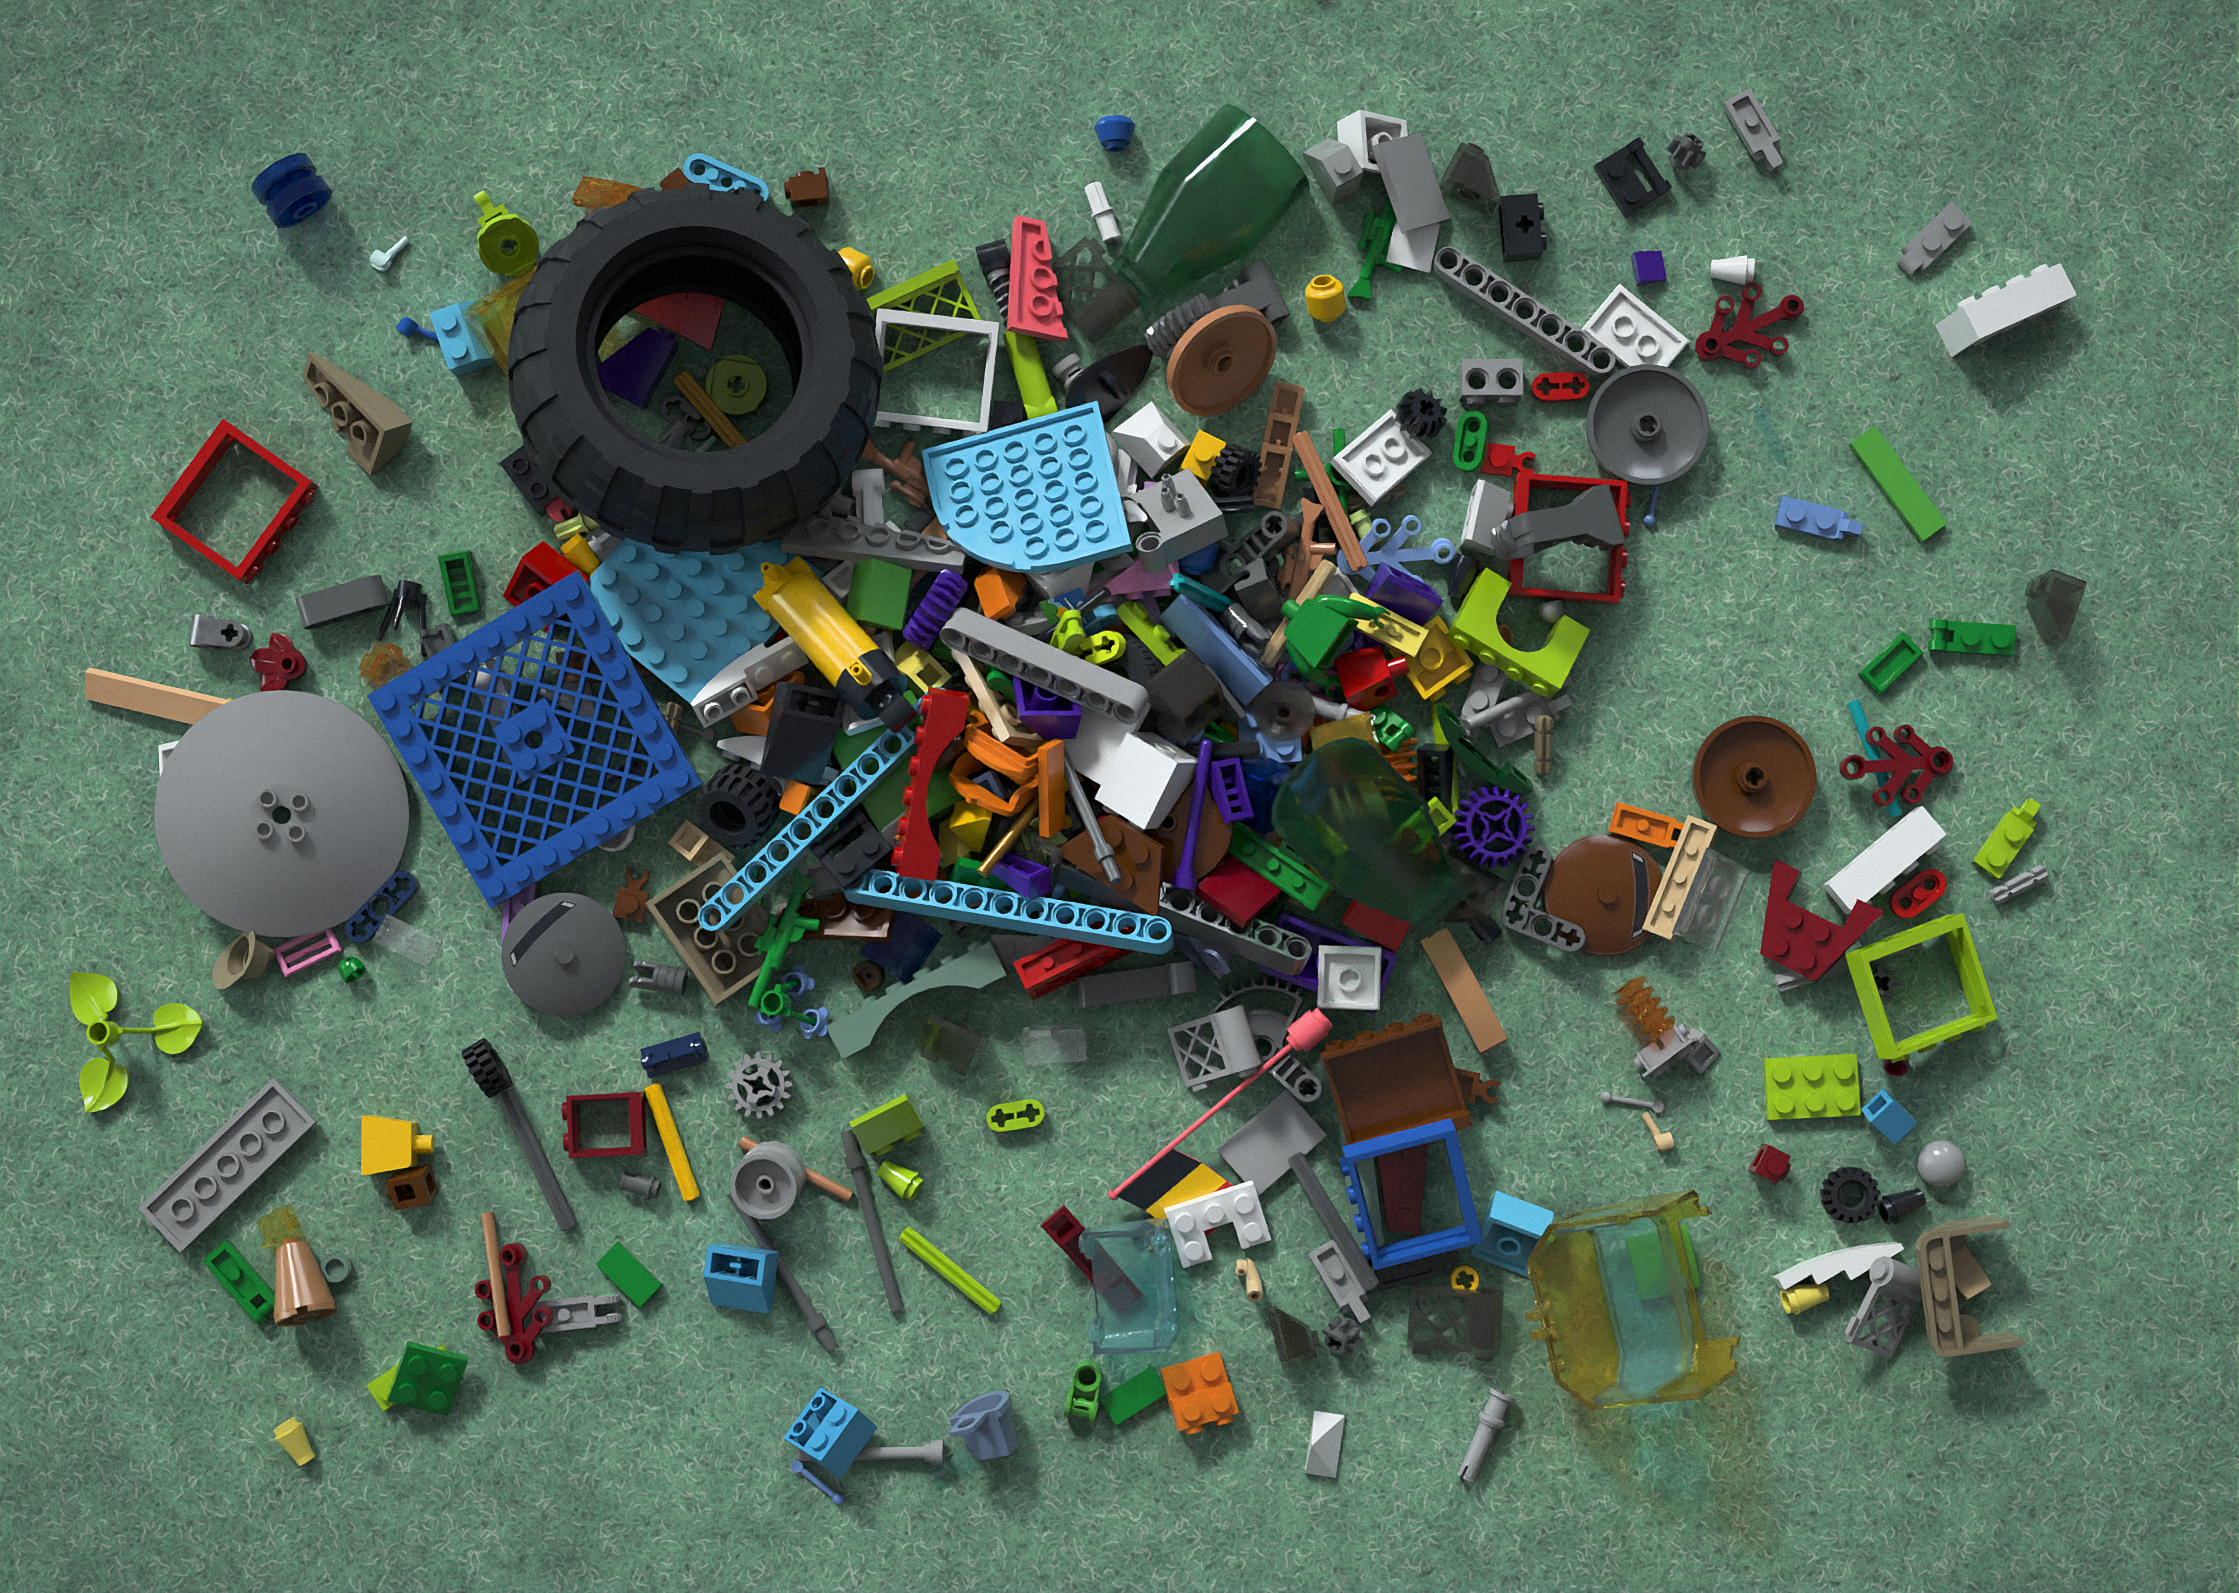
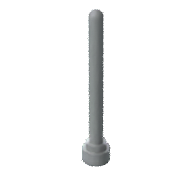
M931 1440L930 1443H925L922 1447H864L855 1460L924 1459L925 1462H930L931 1465H944L945 1444L944 1440ZM796 1451L795 1457L798 1461H813L801 1451Z

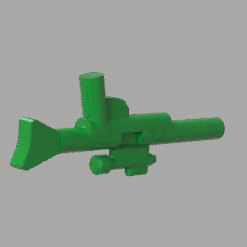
M1387 195L1380 218L1376 217L1375 210H1372L1370 214L1364 215L1361 226L1365 227L1361 240L1358 241L1357 249L1365 251L1368 245L1367 240L1371 241L1359 280L1350 289L1347 298H1361L1367 301L1371 299L1370 281L1376 266L1380 267L1382 265L1397 275L1403 268L1401 265L1386 262L1391 241L1390 237L1397 219L1389 195Z
M797 869L793 871V892L778 928H773L777 924L778 916L770 914L763 936L758 935L754 945L757 948L756 955L761 956L764 951L768 952L747 1004L758 1009L774 969H780L790 942H799L806 930L818 932L820 928V919L800 917L801 915L797 913L803 896L816 884L815 880L804 876Z

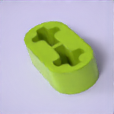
M1035 1099L997 1104L988 1111L987 1123L992 1130L997 1132L1033 1127L1043 1120L1045 1110L1043 1105ZM1027 1104H1032L1034 1109L1039 1108L1040 1114L1035 1116V1121L1029 1122L1028 1117L1018 1118L1017 1112L1027 1110ZM997 1109H1002L1003 1114L1014 1113V1119L1006 1120L1003 1127H999L998 1122H992V1116L997 1114Z

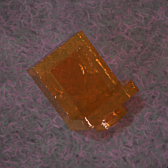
M389 642L386 643L385 647L375 643L371 653H366L361 660L359 676L377 684L390 657L404 664H407L409 659L402 656L403 649Z

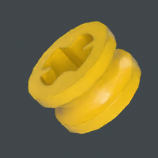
M1461 1265L1454 1268L1451 1272L1450 1284L1457 1292L1469 1294L1477 1288L1479 1277L1477 1272L1470 1266ZM1461 1271H1464L1467 1275H1472L1473 1281H1468L1471 1285L1467 1288H1464L1462 1284L1456 1283V1277L1460 1278L1458 1274Z

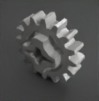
M761 1051L756 1052L755 1059H752L749 1054H745V1063L742 1064L739 1061H735L733 1064L737 1071L727 1073L730 1078H733L732 1083L725 1084V1088L733 1089V1093L727 1098L728 1100L736 1099L738 1101L734 1108L736 1111L743 1107L746 1108V1117H750L753 1111H756L758 1119L763 1118L764 1111L773 1116L775 1115L773 1107L777 1106L780 1109H784L785 1105L781 1101L782 1098H791L792 1096L786 1092V1087L793 1086V1082L786 1081L785 1078L791 1071L781 1070L784 1063L783 1060H779L776 1063L772 1062L774 1057L772 1053H769L766 1059H763ZM761 1064L756 1073L751 1075L743 1073L748 1067ZM772 1069L779 1078L780 1086L775 1085L770 1076ZM760 1077H763V1084L771 1088L772 1091L768 1089L760 1090L756 1093V1087L747 1080H759ZM739 1084L745 1086L748 1093L746 1100L741 1095ZM767 1095L775 1097L769 1104L758 1106L761 1098Z

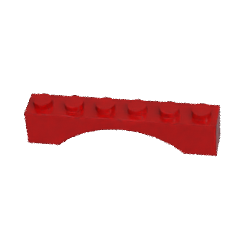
M928 687L927 695H922L919 709L920 714H923L922 725L916 726L914 734V744H917L918 747L916 757L911 756L908 767V774L912 775L910 787L906 786L903 793V805H907L905 817L899 818L897 835H900L901 839L899 847H894L891 860V864L895 866L898 876L931 881L936 880L941 850L932 835L928 822L926 807L927 789L932 770L941 753L964 730L970 700L964 692Z

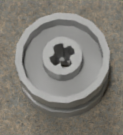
M777 1141L762 1142L752 1147L733 1170L730 1180L731 1195L737 1206L747 1215L761 1220L775 1219L785 1214L803 1191L807 1179L805 1164L800 1155L789 1145Z

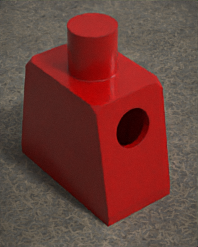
M1380 646L1344 653L1334 660L1349 707L1362 712L1395 697L1398 692L1393 678L1410 672L1404 655L1387 661Z

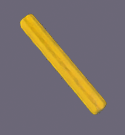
M660 1083L647 1086L645 1093L682 1198L685 1202L694 1200L700 1196L663 1088Z

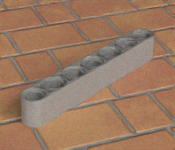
M1444 247L1437 252L1433 262V271L1438 278L1588 376L1601 379L1606 377L1614 367L1616 359L1614 352L1610 348L1454 247ZM1440 259H1452L1455 267L1453 269L1443 268L1440 264ZM1468 274L1477 275L1480 279V284L1477 286L1469 285L1465 280V276ZM1495 290L1501 291L1505 295L1506 300L1504 302H1495L1491 297V292ZM1519 307L1527 308L1531 313V317L1528 319L1520 318L1516 313V309ZM1545 323L1552 324L1556 329V334L1553 336L1546 335L1542 331V325ZM1567 341H1578L1582 350L1580 352H1572L1567 346ZM1600 356L1604 358L1607 368L1599 369L1595 367L1593 357Z
M966 608L954 609L940 632L941 640L950 648L1123 724L1132 725L1136 723L1149 700V694L1143 686Z

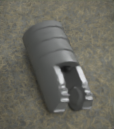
M1234 603L1230 605L1220 616V623L1254 658L1260 659L1265 653V648L1261 644H1267L1271 640V635L1241 604Z
M639 960L634 961L632 968L635 971L651 974L653 977L650 979L631 976L628 986L679 996L684 995L688 981V969Z

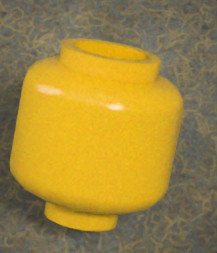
M851 247L841 249L838 253L853 273L852 281L858 291L867 288L875 274L871 258Z
M1317 276L1305 288L1307 311L1311 317L1325 323L1332 322L1346 309L1344 286L1333 276Z

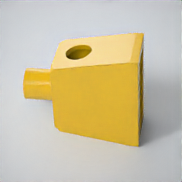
M1199 430L1181 464L1179 472L1189 468L1206 491L1210 483L1209 476L1214 473L1210 471L1211 467L1216 466L1214 460L1216 456L1221 457L1220 451L1226 449V446L1229 444Z
M376 1115L362 1116L361 1175L417 1166V1154L434 1153V1135H418L417 1122Z

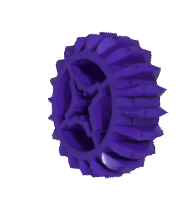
M947 569L941 571L903 630V637L909 640V643L918 646L923 650L930 648L966 592L968 582L955 572Z
M1494 785L1491 786L1490 793L1486 787L1479 788V796L1474 791L1468 793L1471 803L1467 800L1459 802L1465 811L1457 810L1454 812V816L1461 818V822L1454 823L1452 828H1460L1461 833L1455 834L1453 839H1463L1464 843L1458 847V850L1461 852L1469 848L1470 851L1466 856L1467 860H1473L1478 855L1477 866H1483L1487 860L1488 867L1492 869L1496 867L1497 860L1501 867L1508 866V858L1512 862H1517L1519 859L1516 851L1520 854L1527 853V849L1522 843L1530 844L1533 842V839L1527 836L1526 832L1535 831V826H1527L1526 820H1531L1534 816L1533 814L1524 815L1523 811L1529 807V804L1527 802L1520 805L1517 804L1521 797L1520 794H1514L1509 799L1510 789H1503L1500 793L1498 786ZM1486 802H1496L1503 805L1502 809L1494 815L1478 809ZM1511 814L1515 821L1514 837L1507 826V821ZM1473 817L1480 828L1476 838L1477 841H1475L1471 831ZM1497 821L1499 825L1496 826L1499 828L1498 832L1490 833L1488 823ZM1494 838L1509 845L1497 853L1483 849Z

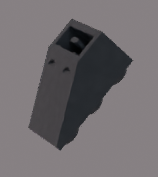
M791 682L776 683L759 774L820 785L841 726L845 701L837 692Z

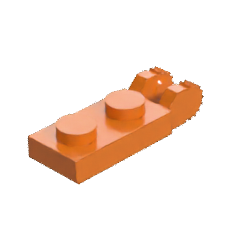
M1616 802L1607 832L1661 848L1674 849L1677 841L1671 840L1673 830L1681 832L1684 823L1677 822L1672 817Z

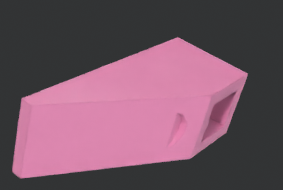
M1137 556L1134 558L1136 562L1133 566L1119 569L1090 590L1085 597L1088 599L1104 586L1111 591L1112 596L1103 603L1115 602L1114 596L1124 595L1125 601L1143 599V593L1148 592L1153 593V598L1170 596L1172 588L1169 587V581L1173 579V574L1180 573L1178 560L1169 564L1162 572L1148 573L1143 570L1140 558Z

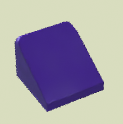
M1638 251L1632 254L1631 260L1636 286L1667 280L1661 251Z

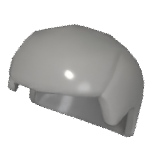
M1937 1140L1928 1143L1918 1155L1917 1169L1922 1179L1928 1184L1935 1187H1946L1955 1184L1961 1179L1965 1171V1157L1960 1147L1952 1142Z

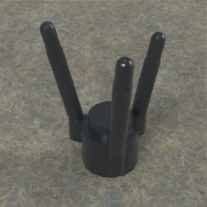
M407 580L398 581L397 589H394L391 603L377 634V641L383 639L396 607L392 630L396 631L398 629L404 608L415 609L416 604L419 607L420 631L427 629L425 607L427 595L421 593L422 584ZM420 635L421 655L426 657L427 654Z

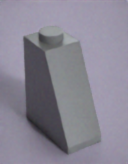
M1327 138L1302 152L1332 205L1358 191L1363 170L1348 145Z

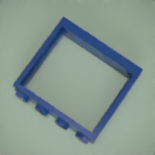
M1451 1118L1342 1146L1344 1158L1339 1159L1343 1176H1350L1352 1186L1346 1187L1351 1205L1357 1204L1359 1214L1353 1215L1358 1233L1364 1232L1366 1242L1360 1243L1362 1252L1366 1260L1371 1259L1374 1270L1483 1242L1456 1129ZM1443 1139L1464 1225L1377 1247L1356 1161Z

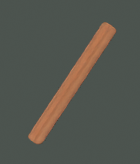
M1307 431L1297 433L1292 437V442L1321 505L1325 506L1324 512L1353 572L1360 571L1368 566L1364 552Z

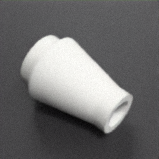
M1747 255L1712 260L1710 278H1717L1744 286L1745 283H1753L1755 258H1747Z

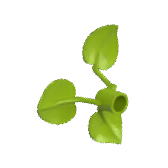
M72 972L69 995L73 1013L81 1023L88 1025L86 1030L88 1040L92 1044L98 1045L97 1049L102 1051L108 1058V1060L94 1058L87 1062L80 1072L79 1087L84 1101L85 1112H98L112 1107L123 1098L128 1090L130 1083L129 1071L124 1066L114 1065L115 1057L108 1050L107 1046L115 1045L119 1041L121 1034L156 1033L155 1042L160 1050L168 1054L183 1053L194 1044L203 1028V1019L199 1013L187 1005L169 1003L159 1007L154 1012L153 1022L155 1028H120L115 1022L107 1021V1013L116 1008L119 1000V991L115 982L102 974Z

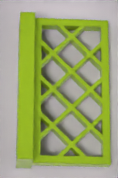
M954 259L866 299L874 317L877 316V308L890 310L898 307L908 312L922 313L914 310L913 306L916 298L924 294L935 298L930 313L932 315L938 300L956 306L952 317H955L958 308L971 312L975 320H981ZM953 280L957 281L961 290L957 303L940 296L943 286ZM940 287L937 295L929 292ZM963 296L968 307L960 304ZM912 300L910 307L901 305ZM887 324V327L901 332L895 348L885 345V349L893 351L889 364L883 366V373L970 333L956 332L949 336L950 331H946L943 339L935 341L925 337L928 328L924 329L923 335H919L906 330V326L901 328L893 324ZM904 333L921 339L917 351L909 354L898 350ZM923 341L932 343L921 349ZM896 353L904 356L894 361Z

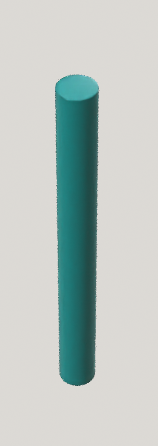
M1859 699L1847 703L1868 759L1882 760L1877 746H1871L1865 741V733L1870 727ZM1887 772L1874 773L1879 788L1884 787L1889 780ZM1881 792L1884 800L1886 801V794L1884 792ZM1894 794L1892 803L1886 805L1891 817L1903 813L1896 794Z

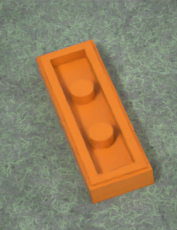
M1056 738L1038 748L1039 834L1042 837L1050 838L1065 828L1064 740Z

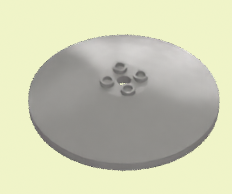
M286 690L264 691L245 695L215 708L197 721L178 741L167 759L157 786L154 812L155 830L160 852L173 879L186 896L205 913L237 930L247 933L253 931L255 935L268 937L304 936L329 929L350 919L393 875L406 844L409 828V800L405 779L392 750L382 736L361 716L344 705L315 694ZM278 806L287 807L291 812L289 822L285 824L277 823L273 818L274 809Z

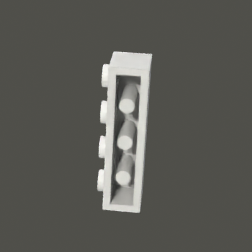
M1923 806L1914 808L1822 887L1845 914L1851 913L1857 899L1871 905L1870 898L1877 892L1882 895L1896 884L1893 880L1901 872L1906 875L1919 865L1917 859L1924 853L1930 855L1942 845L1939 840L1946 833Z

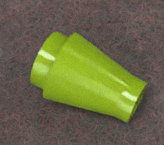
M887 1159L881 1164L876 1174L902 1200L907 1198L912 1201L924 1184V1180L919 1177L920 1173L896 1165Z

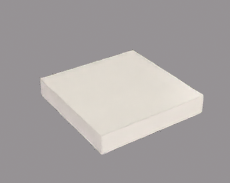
M1319 945L1317 1007L1322 1009L1380 1010L1381 947Z

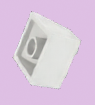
M1478 479L1471 492L1459 548L1493 556L1496 555L1490 543V532L1499 523L1511 518L1514 502L1509 501L1511 492L1485 480Z

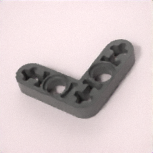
M1532 846L1527 850L1502 908L1501 920L1511 931L1568 953H1579L1587 944V936L1584 930L1576 924L1535 909L1551 869L1553 856L1543 846ZM1540 853H1543L1546 863L1539 864L1536 869L1537 875H1541L1540 879L1538 880L1531 874H1524L1526 869L1530 872L1534 869L1535 863L1531 860L1532 856L1538 857ZM1526 880L1533 881L1536 887L1535 892L1528 897L1522 896L1519 893L1520 884ZM1516 897L1520 901L1530 904L1528 908L1524 905L1521 906L1519 914L1523 916L1522 921H1516L1513 925L1508 914L1510 912L1515 913L1519 904L1513 902ZM1540 920H1549L1552 923L1550 934L1547 936L1538 935L1535 929L1536 924ZM1561 924L1563 925L1561 931L1565 934L1572 935L1574 931H1577L1576 936L1580 939V942L1573 943L1569 947L1568 941L1565 938L1558 936L1557 942L1553 940L1557 936L1559 925Z

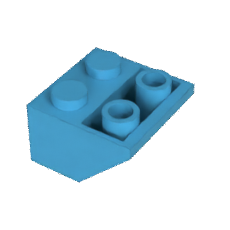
M723 1242L707 1245L704 1280L711 1304L770 1314L772 1311L779 1251Z
M820 1387L783 1438L819 1466L841 1479L878 1427L857 1408Z

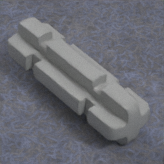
M2038 865L2030 869L2029 873L2024 872L2003 883L2004 886L2000 885L1989 891L1990 897L1995 904H2002L2008 901L2009 897H2015L2035 887V884L2048 880L2049 875L2043 865Z

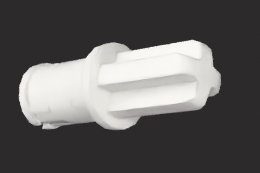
M1093 182L1087 185L1085 192L1093 211L1091 217L1097 222L1103 243H1109L1121 238L1112 214L1114 208L1110 207L1102 183Z

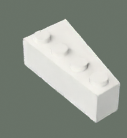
M2047 263L2030 271L2031 276L2024 278L2023 274L2010 279L2006 282L2007 287L2000 289L1996 285L1982 292L1983 297L1978 300L1971 296L1957 304L1958 310L1935 325L1950 356L1953 357L1960 354L1972 344L1974 346L1981 344L2000 333V331L2004 333L2023 323L2024 319L2029 321L2063 305L2075 297L2077 294L2061 263L2050 268Z

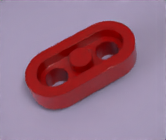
M1926 869L1917 873L1891 894L1889 907L1892 913L1899 918L1916 916L1944 894L1947 886L1944 875L1936 869ZM1926 879H1930L1933 882L1931 890H1926L1924 887ZM1903 897L1909 901V906L1906 909L1900 906V899Z

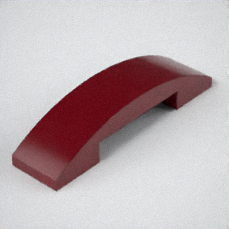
M1064 1204L1040 1224L1118 1314H1121L1142 1295L1131 1279Z

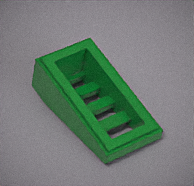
M470 549L439 555L438 560L450 616L481 611ZM464 560L465 566L449 569L448 563ZM467 574L465 579L451 581L450 575ZM469 585V591L453 593V587ZM472 597V603L455 604L456 599Z

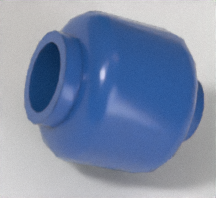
M1214 542L1179 559V569L1202 576L1203 572L1212 570L1219 549L1218 543Z

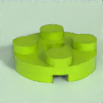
M519 215L497 216L488 221L477 234L479 256L483 264L491 272L514 277L525 273L534 265L540 246L539 239L531 224L520 218ZM507 239L509 241H516L513 244L514 250L512 252H508L507 249L501 250L500 247L503 245V241Z
M737 354L724 357V360L719 361L716 365L714 364L707 375L706 391L724 414L733 417L746 416L756 412L764 402L768 391V382L762 368L752 358ZM736 378H740L741 383L745 385L744 390H740L739 393H734L733 389L729 388V383H735Z

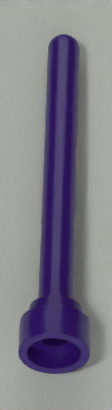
M1208 739L1200 743L1181 866L1177 868L1176 874L1173 873L1171 882L1173 887L1196 890L1198 877H1195L1196 871L1193 870L1213 747L1212 742Z

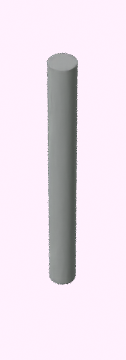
M1569 674L1567 675L1561 689L1572 684V679ZM1530 689L1465 719L1464 725L1468 731L1473 730L1544 696L1537 695Z

